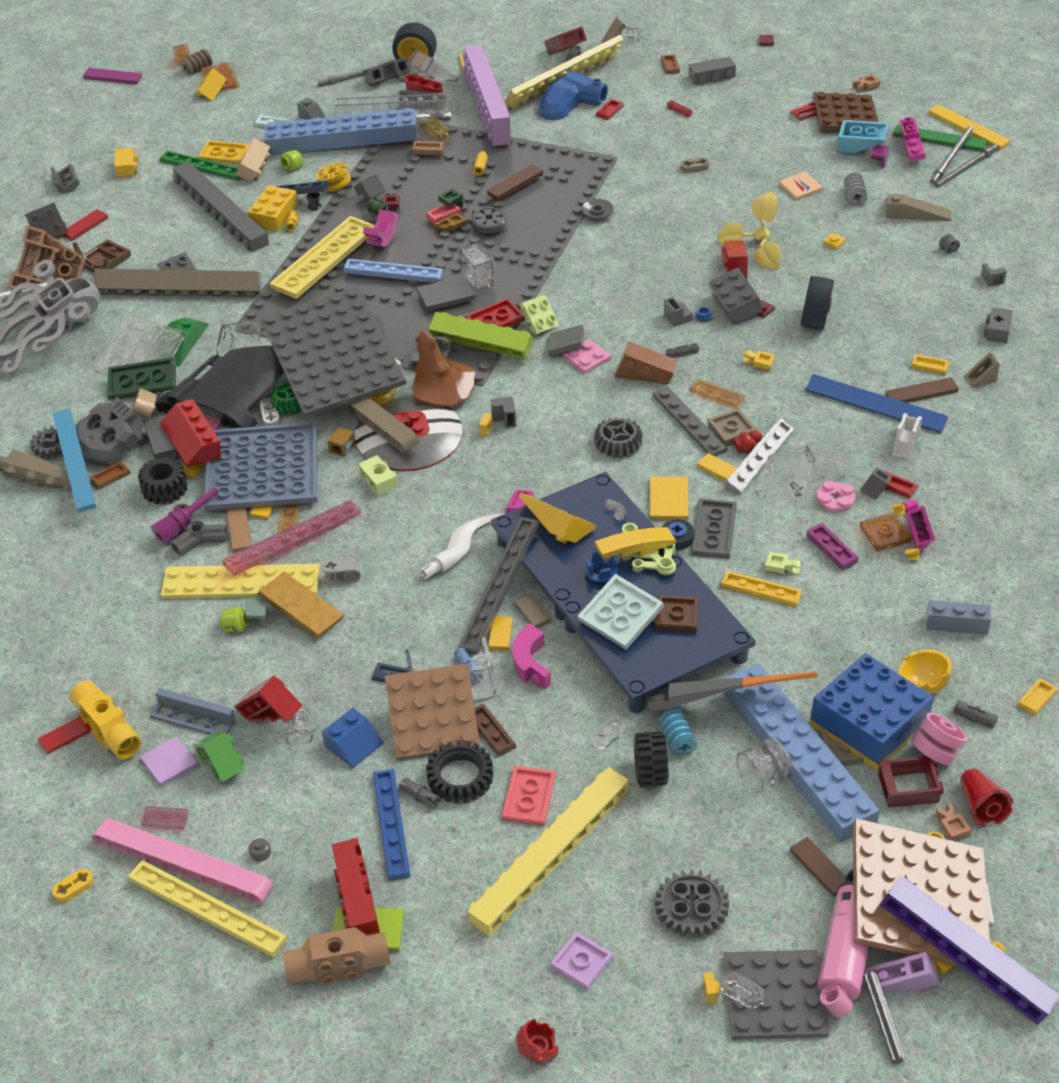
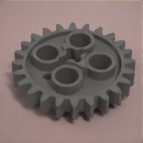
M693 869L690 870L688 875H686L684 870H681V876L673 873L672 880L666 877L665 884L660 883L655 898L656 914L659 915L660 922L665 921L666 929L673 926L674 934L680 930L682 937L685 936L686 932L690 933L691 938L694 937L695 933L703 937V931L711 935L712 927L719 930L720 923L724 924L725 916H728V892H724V885L718 886L719 879L711 881L710 873L703 877L701 870L698 875H694ZM690 887L694 888V920L690 919Z

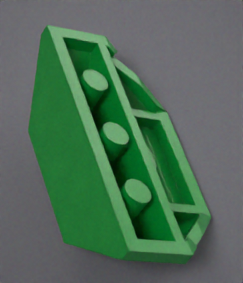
M181 318L170 322L155 342L161 358L175 357L176 366H180L209 323L190 318Z

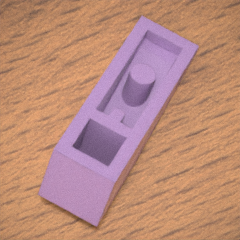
M927 952L865 968L864 974L869 971H874L877 974L882 992L922 990L940 985L936 963ZM863 979V980H862V991H863V992H868V991H867V988H866V985H865V982H864V979Z

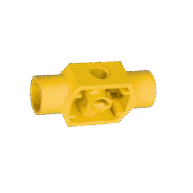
M86 680L78 683L71 690L69 700L78 710L83 722L90 725L92 735L107 752L111 750L119 759H127L136 754L142 745V740L124 720L125 715L119 706L115 707L109 694L105 695L92 681Z

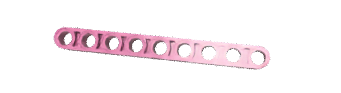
M105 818L92 835V839L96 844L102 843L109 849L123 851L125 855L133 858L144 859L143 861L149 864L163 866L162 869L170 872H179L181 876L192 880L195 878L207 886L219 887V890L240 895L239 898L250 902L251 900L259 903L258 905L264 902L273 887L272 881L261 874L109 818Z

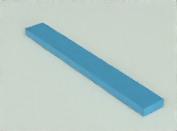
M66 409L52 413L77 511L81 513L95 509L97 507L71 410Z

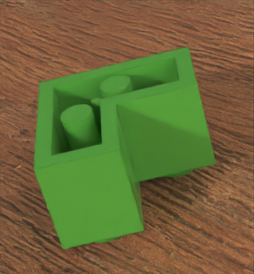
M214 732L193 744L201 761L208 763L218 782H224L245 770L242 765L244 764L243 758L239 753L235 752L233 748L234 741L230 734Z

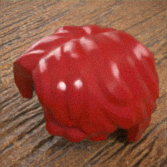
M532 1019L519 1027L520 1030L516 1034V1042L519 1053L523 1057L542 1064L558 1056L559 1048L554 1045L555 1029L550 1028L549 1024L539 1023Z

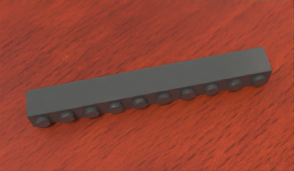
M189 161L173 168L174 174L172 177L174 182L179 183L183 190H187L189 196L194 197L199 205L202 204L205 211H209L214 219L217 218L220 225L225 226L230 234L233 233L236 240L241 241L246 249L249 248L254 252L269 245L267 232Z

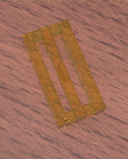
M436 117L423 122V127L437 140H440L441 137L445 138L446 134L451 136V131Z

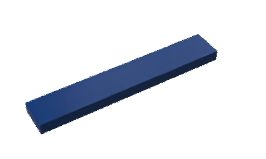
M394 769L373 772L388 881L409 878L411 876Z

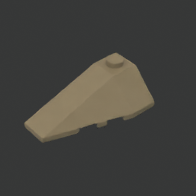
M888 194L886 197V218L952 220L951 210L907 195Z

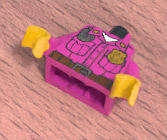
M910 499L890 506V509L893 508L894 510L893 517L903 515L908 532L915 543L913 549L905 550V554L909 555L907 561L918 560L919 554L930 545V542L935 541L925 507L923 505L918 506L916 500Z

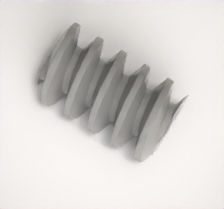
M858 172L849 173L844 178L847 200L850 204L862 205L867 200L863 176Z

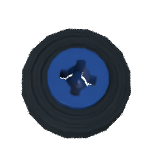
M673 519L662 525V528L667 527L676 539V543H674L676 550L687 548L692 544L695 535L694 528L687 521Z

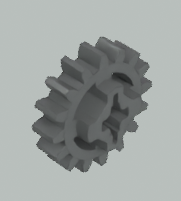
M53 426L48 430L47 428H43V431L38 430L37 435H32L33 439L30 440V447L35 456L40 455V458L47 456V459H50L51 456L56 458L57 454L63 455L57 429H54Z

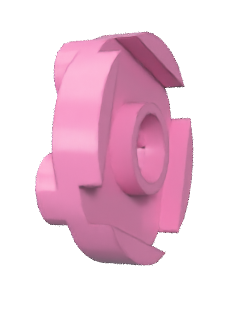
M826 481L818 490L817 501L825 510L843 512L848 508L850 509L855 503L853 486Z

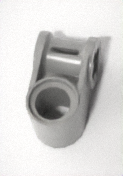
M354 557L327 560L322 565V569L325 572L323 580L329 585L351 582L352 580L358 581L361 577L358 561Z

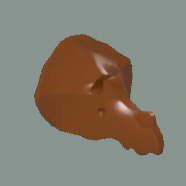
M421 330L417 337L419 361L416 365V374L412 387L415 400L420 404L434 407L455 406L466 401L474 389L476 377L474 369L447 359L441 353L434 337L428 331Z

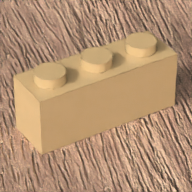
M254 138L235 175L249 182H253L255 178L258 179L271 154L268 152L270 146Z

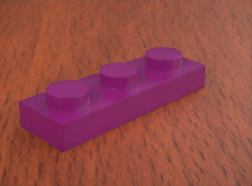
M823 523L807 530L806 536L841 570L858 563V556Z

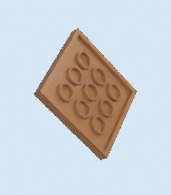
M468 664L385 675L396 759L433 754L432 752L435 749L439 751V746L441 745L448 748L447 742L452 741L453 746H456V740H461V745H465L466 740L470 741V747H472L474 742L480 747Z

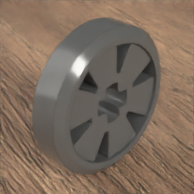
M494 207L481 208L475 211L471 217L472 227L481 233L499 232L507 224L505 212Z

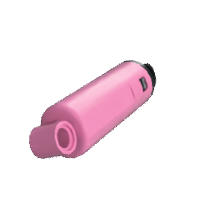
M853 869L846 875L845 882L838 887L818 980V988L821 992L820 1001L835 1018L847 1016L852 1010V1001L860 995L869 949L867 945L854 943Z

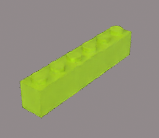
M435 312L429 326V332L433 337H447L452 343L525 360L528 359L534 343L532 335L527 331H517L510 327L504 328L493 323H482L476 319L469 320L463 316L456 317L446 312Z

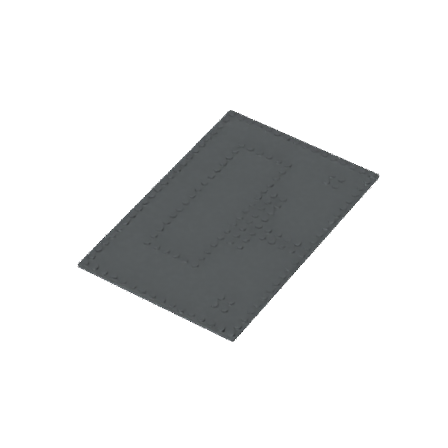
M416 119L417 140L415 141L444 142L443 154L412 155L414 141L371 145L351 171V181L349 184L335 192L235 325L234 330L268 338L260 317L358 286L371 313L383 320L385 340L394 358L402 363L403 369L415 371L417 363L410 362V359L417 345V342H415L416 335H419L421 330L429 332V326L435 312H446L452 316L465 317L507 298L520 310V305L523 302L536 298L584 217L582 205L596 197L616 163L617 157L566 146L541 143L539 141H530L523 138H514L512 136L511 144L493 146L491 140H488L487 133L484 131ZM484 151L488 156L483 175L477 176L473 173V167L477 154ZM532 164L543 170L542 176L499 201L487 195L488 189ZM377 174L386 190L381 195L373 198L379 203H383L384 196L399 195V209L388 210L398 214L399 219L394 236L387 246L367 244V240H365L297 299L270 288V282L348 217L352 216L376 225L378 214L367 211L369 201H366L363 194L358 196L354 189V186L360 181ZM451 188L462 193L463 207L461 208L460 215L467 220V225L455 231L435 230L434 224L426 218V213L444 205L438 201V196ZM494 207L505 212L507 224L499 232L481 233L472 227L471 217L475 211L481 208ZM348 259L440 268L443 269L441 281L464 276L475 294V300L427 311L417 293V287L433 283L344 273V266ZM486 270L489 271L490 278L486 282H480L478 279L480 273ZM483 273V274L481 275V277L484 276V278H481V279H482V280L487 279L488 274H487V273ZM521 323L510 328L517 330ZM452 343L447 359L474 369L476 373L474 385L483 386L502 354Z

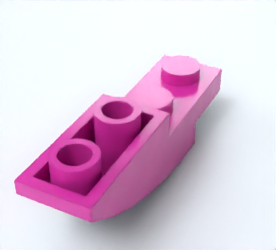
M915 117L900 119L902 139L910 162L926 159Z

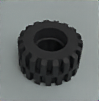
M168 457L150 460L149 463H145L143 468L139 470L138 480L143 498L147 499L150 503L152 501L156 505L159 502L162 505H166L168 501L169 503H174L173 500L176 499L178 501L180 495L184 496L185 491L188 489L184 467L180 461H175L174 458L168 459Z
M663 732L636 733L634 736V759L637 783L640 787L667 785L669 779L668 754Z

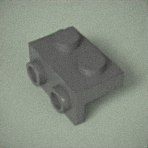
M71 163L59 172L54 167L50 168L52 172L51 177L55 181L54 185L59 191L62 190L64 193H67L80 184L75 168Z

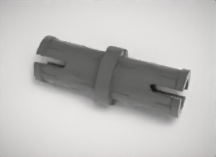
M960 700L956 702L953 711L970 718L972 722L977 721L992 728L995 727L999 717L982 710L980 706L975 707Z
M408 777L401 780V782L408 786L400 783L399 789L412 795L414 800H420L433 809L439 805L434 801L440 802L441 797L427 790L426 786L418 785Z

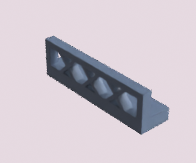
M159 688L155 693L158 703L150 714L151 718L209 735L219 732L213 729V726L219 723L226 725L222 732L228 734L236 721L232 708ZM161 707L171 710V713L165 715L158 714ZM187 713L190 718L181 721L175 715ZM204 718L207 719L208 723L199 726L195 725L194 721Z

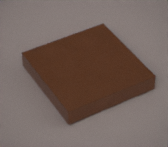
M658 595V600L663 602L664 607L657 614L656 630L697 632L698 597Z

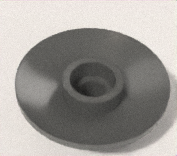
M592 199L582 205V213L588 218L603 219L613 213V205L604 199Z

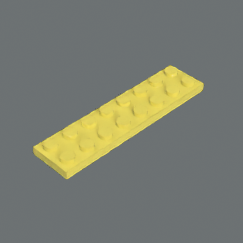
M352 216L348 217L270 282V288L297 299L367 240V236L363 234L364 227L374 228L375 225Z
M320 564L166 567L161 597L162 599L259 597L258 590L284 571L317 595Z

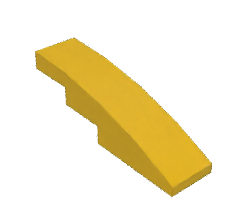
M667 527L646 528L595 541V547L604 560L620 554L622 558L637 552L640 556L676 543V539Z

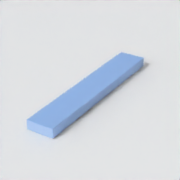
M348 259L344 266V273L437 283L441 281L443 269Z

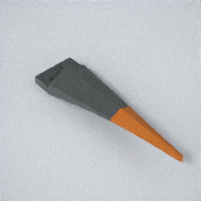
M817 672L669 683V694L667 695V692L655 693V696H652L648 702V711L670 710L686 703L727 691L767 683L817 678L818 675Z

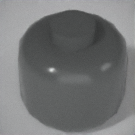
M258 838L249 844L248 850L252 860L264 861L271 855L270 843L267 840Z

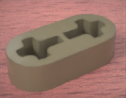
M701 157L683 160L681 162V171L690 173L707 170L710 163L709 159Z

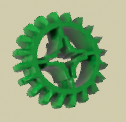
M288 381L278 384V387H274L273 391L270 392V403L278 414H283V416L289 414V416L302 412Z

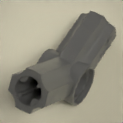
M193 521L188 525L187 531L170 542V546L175 553L180 555L194 545L202 544L205 541L227 540V525H204L202 521Z

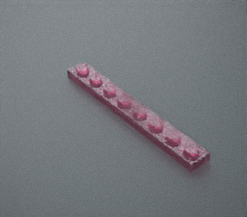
M348 500L222 559L223 566L234 576L350 521L361 514V509L354 502Z

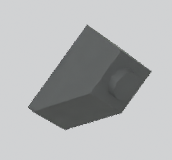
M309 97L297 103L299 118L305 120L317 117L326 118L318 103Z

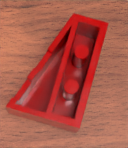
M273 675L250 689L234 707L245 719L252 722H264L266 719H270L271 722H276L278 719L288 722L303 705L285 687L284 682Z

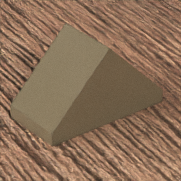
M989 352L964 377L971 387L997 382L1000 363Z

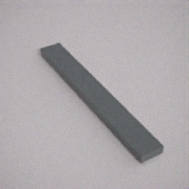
M520 517L458 648L463 647L468 653L479 654L539 526L538 520Z

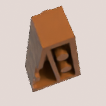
M628 341L614 377L669 384L674 374L677 360Z

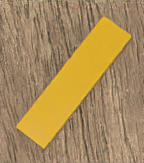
M726 571L721 582L722 588L797 607L802 595V590L730 571Z

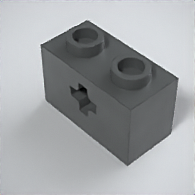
M992 307L991 314L987 313L984 328V334L987 335L986 340L1007 343L1013 310Z

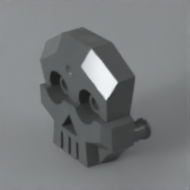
M118 397L112 403L99 402L89 411L90 414L78 421L75 426L82 454L94 465L110 467L118 461L127 449L130 450L137 443L140 445L148 443V437L142 432L143 421Z

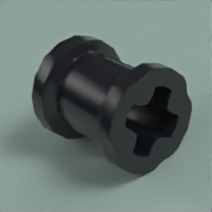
M308 193L306 195L309 202L308 209L311 211L321 209L322 205L319 202L320 193Z

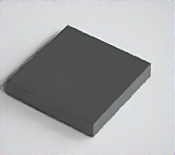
M583 325L550 333L549 355L553 356L582 348L584 338Z

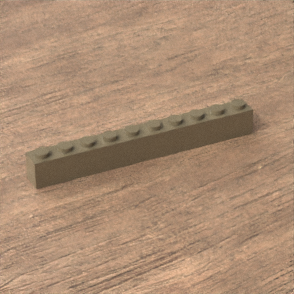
M95 269L94 285L98 288L99 293L116 291L117 294H126V291H132V294H142V291H148V294H158V291H162L164 294L173 295L174 292H181V295H191V292H197V295H207V292H213V295H223V292H227L229 295L239 296V293H246V296H256V293L261 292V273L258 271Z

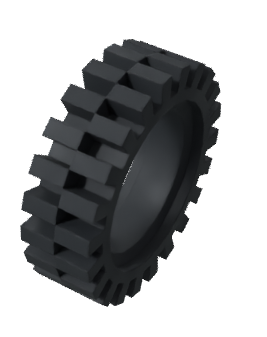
M456 740V746H453L452 741L447 742L448 748L441 745L439 746V751L435 749L432 752L433 757L429 756L426 772L429 788H431L434 794L437 793L441 799L445 797V801L449 803L451 799H454L455 804H459V799H463L464 803H468V798L470 797L475 801L477 800V795L479 794L482 797L485 794L484 790L488 791L490 784L493 782V762L490 759V754L486 753L483 747L479 749V745L475 742L472 747H470V741L466 740L465 745H461V740ZM455 760L471 761L480 770L477 778L465 785L449 784L442 779L440 774L445 765Z

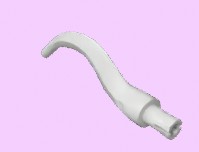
M505 513L482 516L458 527L453 532L447 549L432 557V562L419 570L420 575L427 580L439 571L444 573L449 570L470 549L471 537L475 530L490 523L491 519Z

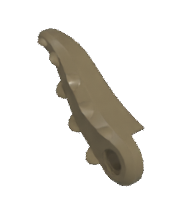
M12 449L7 457L0 456V472L9 477H14L18 482L27 480L32 486L40 483L48 488L60 487L65 490L71 489L67 470L15 449Z

